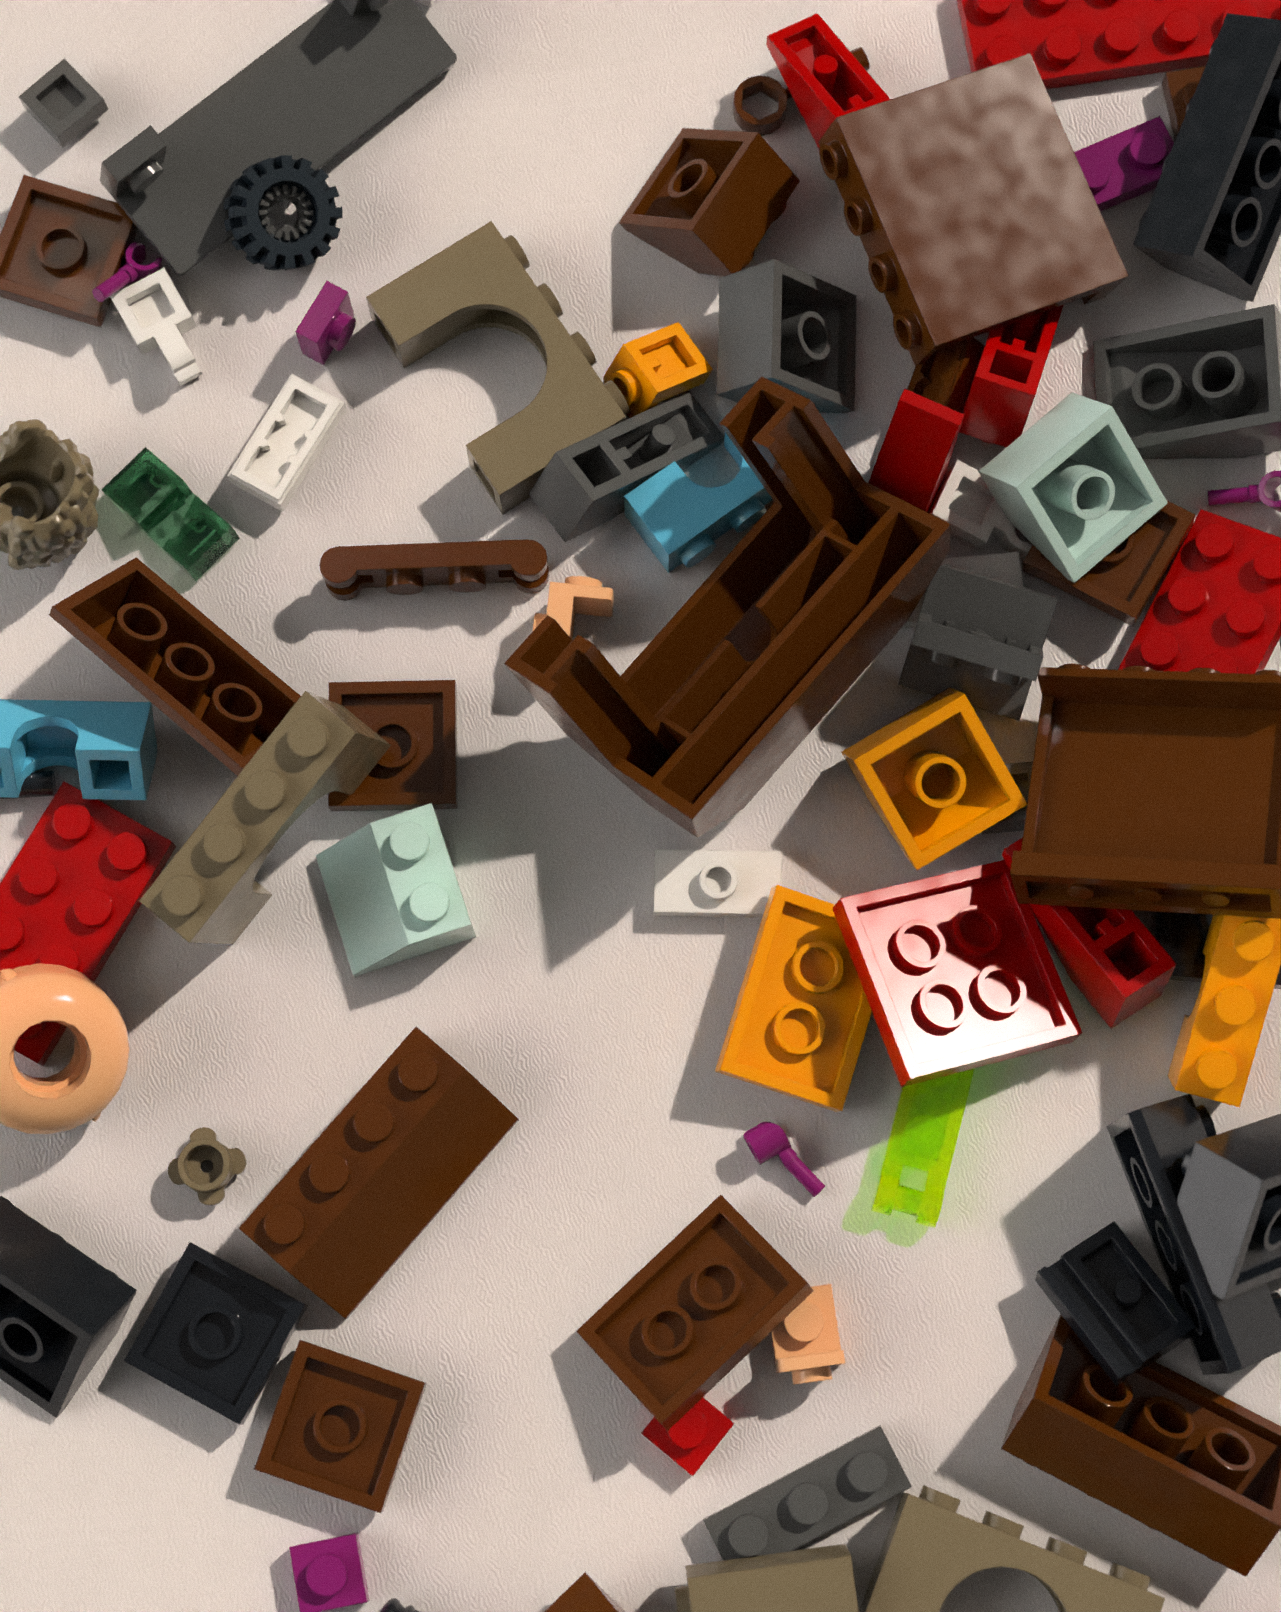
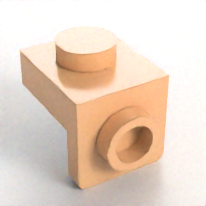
M585 576L565 578V583L550 582L547 613H535L533 631L548 615L555 619L573 640L575 614L603 617L613 616V589L602 587L600 580Z

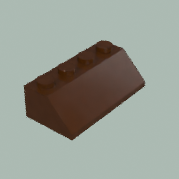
M137 557L51 608L50 617L237 776L301 697Z
M415 1027L239 1229L289 1274L347 1319L519 1119L462 1065L418 1027Z
M1060 1314L1015 1406L1001 1449L1073 1486L1086 1495L1138 1520L1149 1528L1157 1530L1205 1555L1210 1560L1218 1562L1246 1577L1281 1529V1426L1155 1361L1141 1371L1137 1370L1116 1387Z

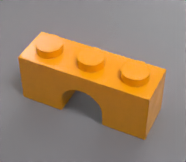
M1213 915L1202 952L1205 955V967L1200 990L1190 1016L1184 1015L1167 1076L1177 1091L1240 1108L1281 966V919Z

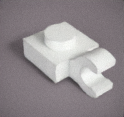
M165 268L110 296L142 355L159 347L180 386L202 375L192 352L181 335L195 328L196 324Z

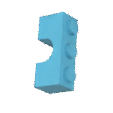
M726 432L724 447L735 460L740 470L737 476L729 483L719 487L700 486L691 481L676 461H674L624 496L625 517L668 573L682 563L686 568H690L704 560L716 548L714 542L716 539L732 528L739 533L751 527L765 514L767 509L764 506L773 500Z
M0 699V797L19 798L24 780L39 769L49 766H68L78 770L82 799L147 800L158 753L151 702Z

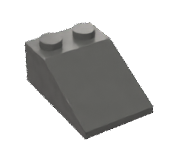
M1275 304L1093 341L1096 401L1113 407L1142 459L1244 458L1281 451V313Z

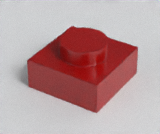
M702 1398L668 1431L653 1417L641 1434L690 1475L694 1476L734 1425V1422L705 1398Z

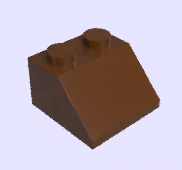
M683 128L621 218L619 224L627 232L697 273L727 276L741 271L751 262L755 254V248L771 224L785 211L787 200L800 180L758 132Z

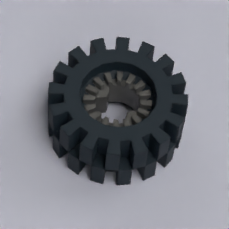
M281 155L276 158L270 157L242 171L243 174L239 178L234 179L229 189L232 190L229 198L225 199L223 209L229 211V219L224 220L226 231L232 230L235 239L231 243L237 251L242 249L247 254L245 259L252 264L260 263L265 265L264 269L273 271H286L304 267L314 263L318 257L325 256L331 249L329 246L331 240L338 238L341 229L336 227V221L343 218L342 207H336L334 198L340 195L336 186H328L325 180L329 176L322 169L314 170L310 167L311 161L304 158L295 160L292 159V155ZM289 199L296 207L297 221L294 227L285 224L276 229L273 224L271 225L270 218L267 217V207H269L270 201L279 204Z

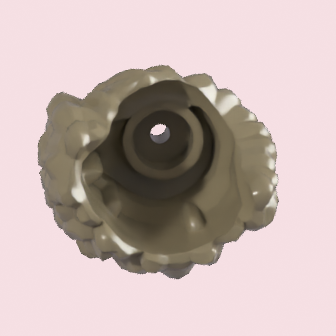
M38 419L16 421L9 425V429L0 436V551L8 553V566L14 570L48 567L51 562L59 563L69 557L70 554H78L86 545L87 537L98 527L99 515L95 506L99 489L94 484L93 467L90 458L85 454L79 453L77 445L71 439L59 440V437L52 430H47V426Z

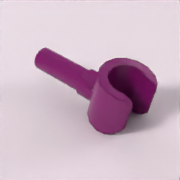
M139 242L130 244L126 249V265L121 267L116 274L95 287L92 291L93 296L99 302L105 301L126 285H132L162 269L163 259L159 257L150 265H140L146 258V246Z
M1274 470L1261 478L1259 484L1249 485V487L1208 491V504L1213 506L1244 502H1263V504L1281 513V500L1275 501L1274 492L1281 484V471Z
M762 1122L743 1134L747 1146L759 1165L778 1155L783 1166L813 1197L824 1189L825 1185L796 1156L797 1153L791 1148L790 1142L780 1126L771 1122Z

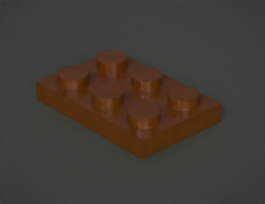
M720 1195L576 1332L668 1431L800 1305L813 1290L809 1283Z

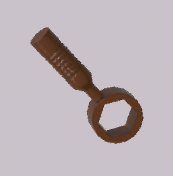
M861 47L850 51L866 71L870 69L867 55ZM760 75L747 78L740 83L735 91L733 101V115L737 125L745 132H758L761 136L775 132L785 120L787 100L793 98L788 87L783 88L773 78ZM761 92L778 102V111L758 120L742 109V100Z

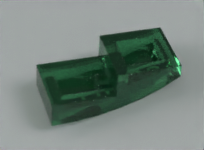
M146 447L101 489L141 531L195 581L240 539L231 525L196 496L181 477Z

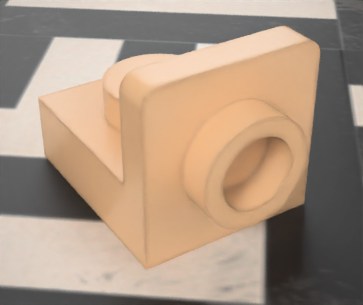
M831 1284L811 1287L813 1292L770 1332L776 1374L791 1372L793 1385L833 1379L831 1366L845 1364L844 1350H841Z

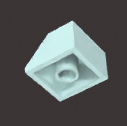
M1073 392L978 471L1007 519L1069 581L1074 583L1168 504L1113 407Z
M432 803L371 822L316 855L354 977L476 937Z

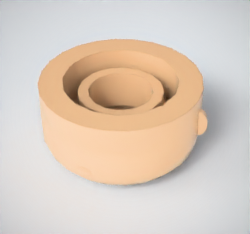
M38 963L14 969L0 970V1123L26 1134H52L72 1130L90 1120L96 1122L101 1115V1111L108 1106L119 1091L128 1067L130 1051L128 1033L119 1009L97 983L81 972L62 965ZM57 1022L67 1026L72 1031L75 1040L74 1054L69 1064L59 1073L47 1078L32 1077L22 1073L14 1062V1047L19 1036L35 1024Z

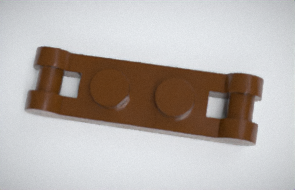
M529 539L338 546L327 550L321 557L319 564L321 574L330 594L336 599L344 601L358 596L362 588L386 587V591L391 594L411 595L422 592L424 586L449 585V589L452 591L470 593L484 590L486 583L514 582L516 587L522 592L533 594L544 589L549 581L546 550L542 544Z

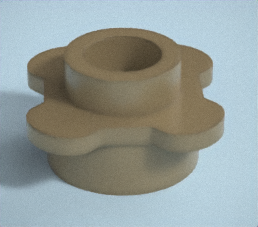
M202 1127L191 1133L190 1143L181 1151L179 1158L173 1159L170 1162L168 1175L173 1183L177 1185L186 1184L196 1191L198 1199L202 1204L213 1206L223 1201L225 1197L224 1188L234 1175L244 1172L247 1160L243 1151L238 1148H227L217 1141L216 1133L212 1129ZM206 1160H210L213 1163V1169L208 1173L203 1172L201 1168L202 1163Z

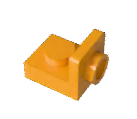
M677 322L623 344L606 371L603 380L604 383L612 380L620 389L630 408L627 416L631 418L655 407L663 400L704 384L713 369L681 324Z

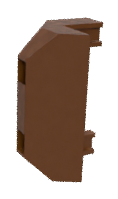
M762 376L719 424L775 503L620 676L597 647L578 634L572 640L557 621L548 615L504 663L568 737L648 805L697 838L745 808L909 620L950 550V523L866 482L813 402Z

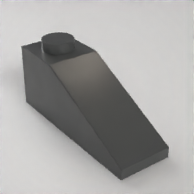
M688 391L555 452L531 489L529 496L563 541L567 542L612 520L625 511L624 496L669 464L676 461L683 471L720 446L725 436L691 392Z

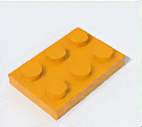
M776 885L771 888L715 1072L834 1112H840L844 1107L872 1010L832 908L835 904Z

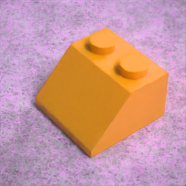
M952 688L946 689L841 752L872 807L916 870H919L1027 805L1026 800L967 696Z

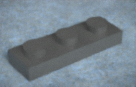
M877 1426L707 1516L703 1521L723 1560L788 1552L801 1547L911 1488L912 1485L881 1426Z

